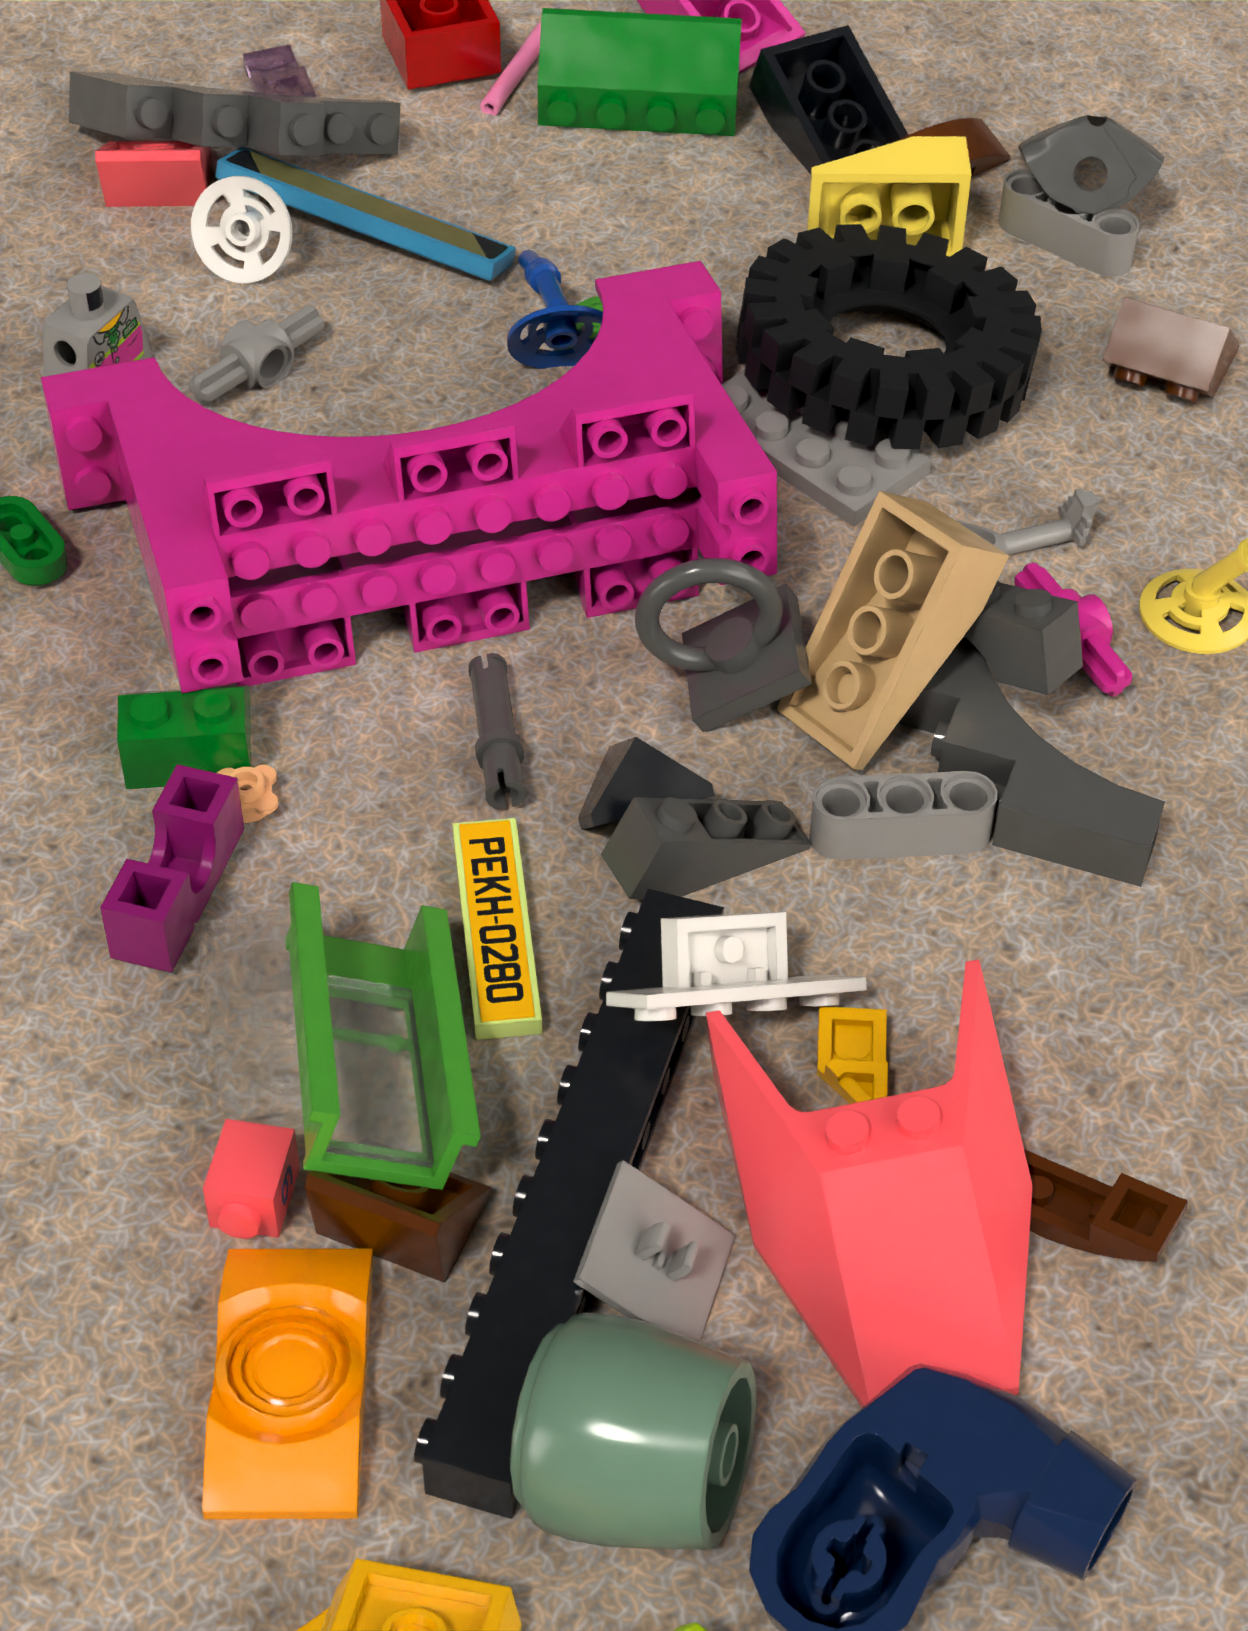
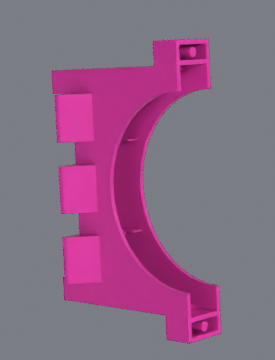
M696 261L595 279V289L603 308L602 324L590 349L573 368L541 391L513 405L461 423L429 430L379 436L333 437L288 433L249 425L224 417L186 397L163 374L155 357L40 377L58 471L68 510L126 500L181 693L232 683L252 686L356 665L350 616L403 606L410 641L414 653L530 630L526 581L574 572L582 608L586 617L590 618L635 609L643 591L656 577L676 565L698 559V548L704 558L737 560L755 567L766 576L777 574V471L721 385L723 384L721 290L703 263ZM699 585L678 592L667 602L699 596Z

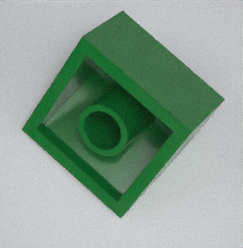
M249 685L212 687L187 693H181V689L132 692L118 695L117 744L126 790L165 787L177 764L214 773L224 768L251 767Z

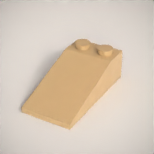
M879 491L806 645L811 685L781 698L776 710L855 770H863L982 613L1009 555L926 501Z

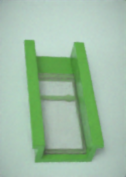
M292 882L289 889L291 924L285 938L286 950H289L304 1125L306 1155L303 1160V1170L443 1190L462 1145L476 1147L481 1137L447 909L421 905L404 949L323 935L319 886Z

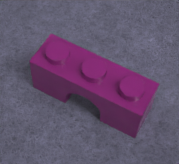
M178 764L152 810L155 837L149 862L144 863L126 858L100 907L110 958L170 973L173 972L244 831L238 779Z

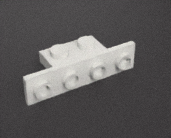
M754 912L661 918L663 987L606 992V1006L634 1008V1018L637 1021H665L677 1019L676 1007L691 1006V1015L706 1016V1012L720 1010L723 1015L732 1014V1002L746 1001V1010L748 1011L787 1009V997L799 996L800 1006H834L840 1004L839 993L867 991L866 977L827 974L788 977L786 912Z

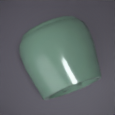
M581 1313L573 1315L565 1324L559 1323L555 1325L542 1339L529 1365L518 1400L512 1431L510 1472L515 1498L537 1527L544 1532L570 1541L622 1548L689 1550L717 1548L729 1530L748 1471L757 1404L756 1378L751 1363L671 1329L626 1316Z

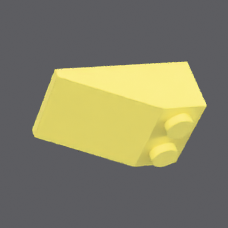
M913 136L811 167L807 230L820 227L834 239L836 225L862 224L870 240H877L880 225L906 228V244L916 246L925 232L948 239L949 244L946 256H952L963 247L971 182V168L966 137Z

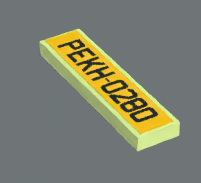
M516 818L452 823L475 1040L542 1034V1015Z

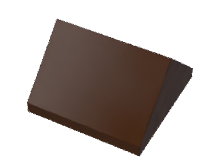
M366 1140L356 1145L395 1152ZM317 1171L308 1173L304 1186L316 1234L355 1249H373V1256L444 1283L455 1266L486 1206L492 1188L450 1172L443 1190Z

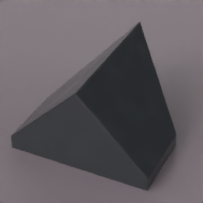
M633 737L609 746L578 816L581 829L621 820L634 797L705 799L713 797L715 794L712 783L638 737Z

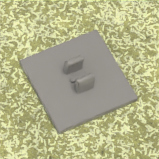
M622 1160L617 1163L573 1282L626 1317L657 1324L700 1341L735 1234Z

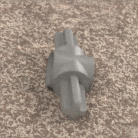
M307 305L278 324L272 320H264L258 325L249 320L236 323L229 329L222 341L221 360L191 378L189 381L190 391L200 404L207 405L237 385H241L245 389H251L257 384L265 389L272 388L289 375L294 363V349L322 332L325 326L324 320L319 316L315 307Z

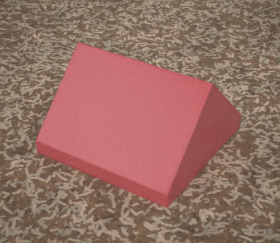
M178 140L109 141L95 151V160L106 207L195 206L199 196L210 186L211 147H200Z

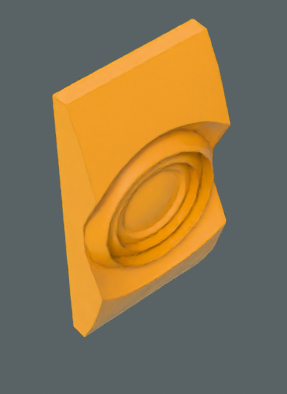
M228 1249L218 1301L214 1381L206 1419L202 1505L204 1519H358L373 1249Z

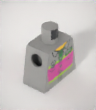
M80 273L68 280L69 299L45 319L42 327L44 377L152 358L136 302L130 296L102 286L100 278L91 273Z

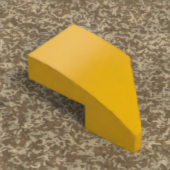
M819 1006L817 1075L849 1104L887 1097V1010Z

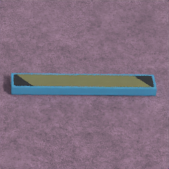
M240 147L217 160L215 178L219 180L231 176L255 178L271 187L280 196L284 204L484 280H493L514 262L516 247L252 149Z

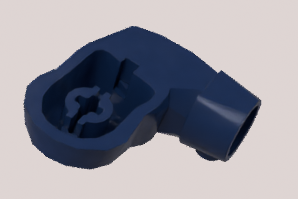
M920 1363L907 1368L866 1405L842 1423L820 1446L787 1496L768 1511L753 1533L749 1573L771 1623L779 1631H901L908 1625L927 1587L953 1569L966 1554L974 1537L1009 1540V1549L1084 1581L1098 1562L1121 1521L1134 1494L1137 1479L1074 1431L1066 1433L1022 1398L966 1373Z

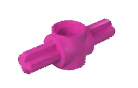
M1034 562L1026 564L1023 571L1015 575V586L1025 589L1046 590L1053 596L1078 602L1083 660L1082 669L1101 692L1107 693L1112 697L1121 694L1123 689L1131 684L1133 680L1132 672L1109 646L1113 635V627L1105 604L1094 594L1081 597L1074 589H1062L1044 567Z

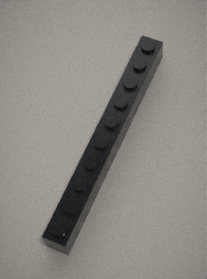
M647 889L638 914L633 912L627 913L619 939V950L623 952L618 963L612 961L607 963L601 979L599 1000L603 1002L598 1014L588 1012L582 1025L578 1050L583 1053L577 1066L568 1064L563 1072L557 1095V1104L561 1105L556 1121L546 1119L541 1127L535 1150V1158L540 1161L534 1176L524 1174L517 1187L513 1203V1216L517 1217L512 1232L511 1234L501 1232L495 1242L489 1265V1273L494 1277L487 1294L477 1292L471 1302L465 1325V1334L470 1336L464 1353L462 1356L452 1354L444 1370L440 1397L444 1398L445 1401L437 1420L429 1417L426 1418L421 1427L415 1447L414 1461L422 1464L425 1494L512 1519L518 1504L513 1494L510 1472L512 1431L519 1396L529 1365L542 1339L555 1325L559 1323L565 1324L573 1315L588 1313L594 1295L574 1283L573 1280L617 1163L624 1160L640 1171L696 1016L691 1015V1006L676 1007L677 1019L637 1021L634 1018V1008L606 1006V992L663 987L661 918L724 914V907Z

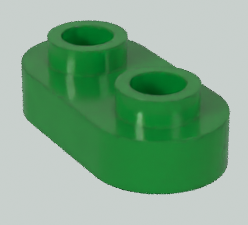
M19 496L0 497V563L16 581L22 584H48L61 577L68 566L63 538L31 501Z

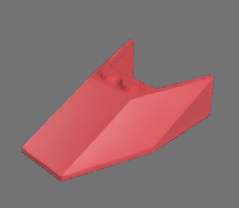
M977 959L965 963L955 1071L952 1079L946 1084L934 1088L812 1112L795 1110L786 1102L720 1010L706 1012L713 1077L754 1248L861 1408L907 1368L920 1363L966 1373L1008 1393L1018 1395L1033 1185L980 960Z

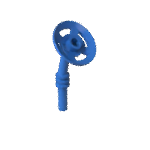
M525 250L519 255V265L525 271V279L531 288L538 294H541L546 308L526 315L511 327L507 334L508 351L515 360L533 368L545 369L575 366L595 341L597 335L593 339L589 337L593 332V323L602 324L603 312L587 306L569 305L560 286L561 273L558 268L547 258L539 257L533 250ZM541 323H543L544 327L540 328L539 330H536L537 327ZM576 323H584L582 328L577 330ZM528 325V336L522 340L520 337L521 332ZM543 343H546L552 349L565 350H542L539 348Z

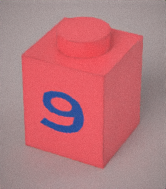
M225 1119L203 1186L209 1227L219 1228L232 1237L242 1239L252 1238L256 1235L279 1238L300 1169L295 1129Z

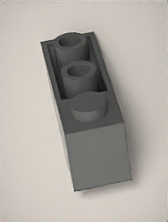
M634 797L603 849L601 856L629 899H644L647 889L682 897L808 850L812 843L796 822L793 812L780 801Z

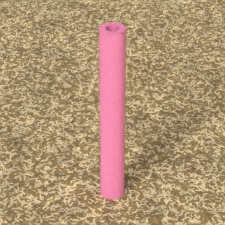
M541 22L534 27L481 101L480 108L483 113L497 115L538 57Z

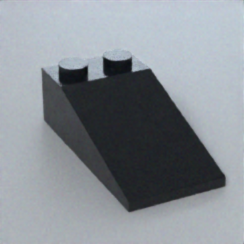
M849 25L760 50L749 88L771 128L810 175L811 167L887 145L908 136L904 125Z

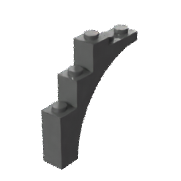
M70 72L69 123L123 138L174 139L200 147H247L278 156H323V153L398 154L401 103L236 91L156 81L118 73Z
M963 636L898 724L934 733L931 756L940 758L938 772H977L987 776L995 784L998 793L994 815L996 825L993 846L1141 887L1156 842L1165 801L1119 786L1073 762L1037 735L1008 703L990 673L983 655Z

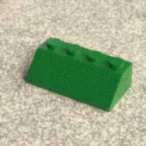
M543 8L537 83L538 125L735 136L742 19Z

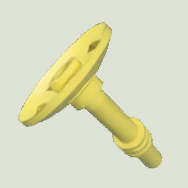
M1248 538L1243 539L1239 543L1237 550L1206 570L1178 569L1163 573L1151 580L1144 588L1139 601L1140 616L1147 629L1167 645L1191 653H1222L1235 649L1248 640V592L1234 579L1248 572ZM1175 580L1180 582L1173 589L1171 597L1156 599L1158 592L1165 585ZM1230 608L1243 612L1242 619L1235 627L1225 632L1222 631L1219 622L1226 618ZM1170 616L1178 624L1189 629L1198 630L1200 634L1181 630L1164 618Z

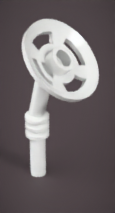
M213 149L211 151V169L215 175L217 160L226 156L221 149ZM231 176L214 182L199 196L191 217V235L199 257L212 272L228 281L235 283L261 281L274 274L283 265L289 254L293 232L287 207L271 187L255 178ZM223 195L230 206L224 211L220 220V226H208L210 211L218 198ZM259 195L270 203L275 210L274 213H271L268 207L259 201ZM272 231L280 232V240L276 252L264 264L260 251L269 243ZM231 242L237 246H246L245 251L237 249ZM219 243L228 255L244 261V267L240 268L228 263L217 253L213 246Z

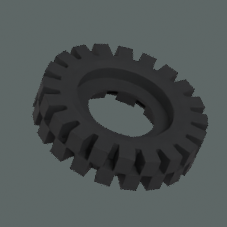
M862 224L836 225L834 239L819 227L799 232L796 244L783 238L768 247L766 257L759 255L751 265L748 278L745 281L736 337V353L739 364H746L744 376L754 389H769L767 401L784 414L804 407L802 424L826 434L842 420L848 422L845 440L870 446L873 445L877 429L887 430L891 447L894 449H920L924 431L937 448L963 444L965 432H968L977 439L997 431L999 420L1008 423L1018 413L1021 401H1025L1042 332L1041 316L1034 315L1037 305L1027 290L1016 291L1018 280L1002 266L985 271L988 257L968 247H964L949 257L946 256L949 240L925 232L915 246L906 244V228L880 225L877 240H870ZM867 311L898 315L925 324L941 333L946 343V350L944 353L940 348L906 351L905 357L884 355L885 348L852 337L845 343L833 336L834 327L829 322L837 314L845 312Z

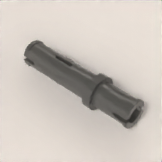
M489 653L487 654L488 668L483 669L481 655L473 658L468 665L479 739L475 744V754L480 768L484 771L485 798L487 803L495 809H507L506 793H510L513 807L523 803L526 798V789L523 784L520 766L525 756L520 736L515 733L507 679V662L499 654Z

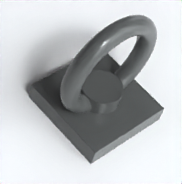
M703 558L684 562L666 570L656 577L640 596L635 611L637 634L645 648L656 658L671 666L686 670L692 721L702 732L716 729L811 685L798 597L786 583L776 588L768 576L744 562L727 558ZM707 583L729 584L745 590L754 598L683 632V644L670 638L660 625V612L665 603L678 592L695 585Z

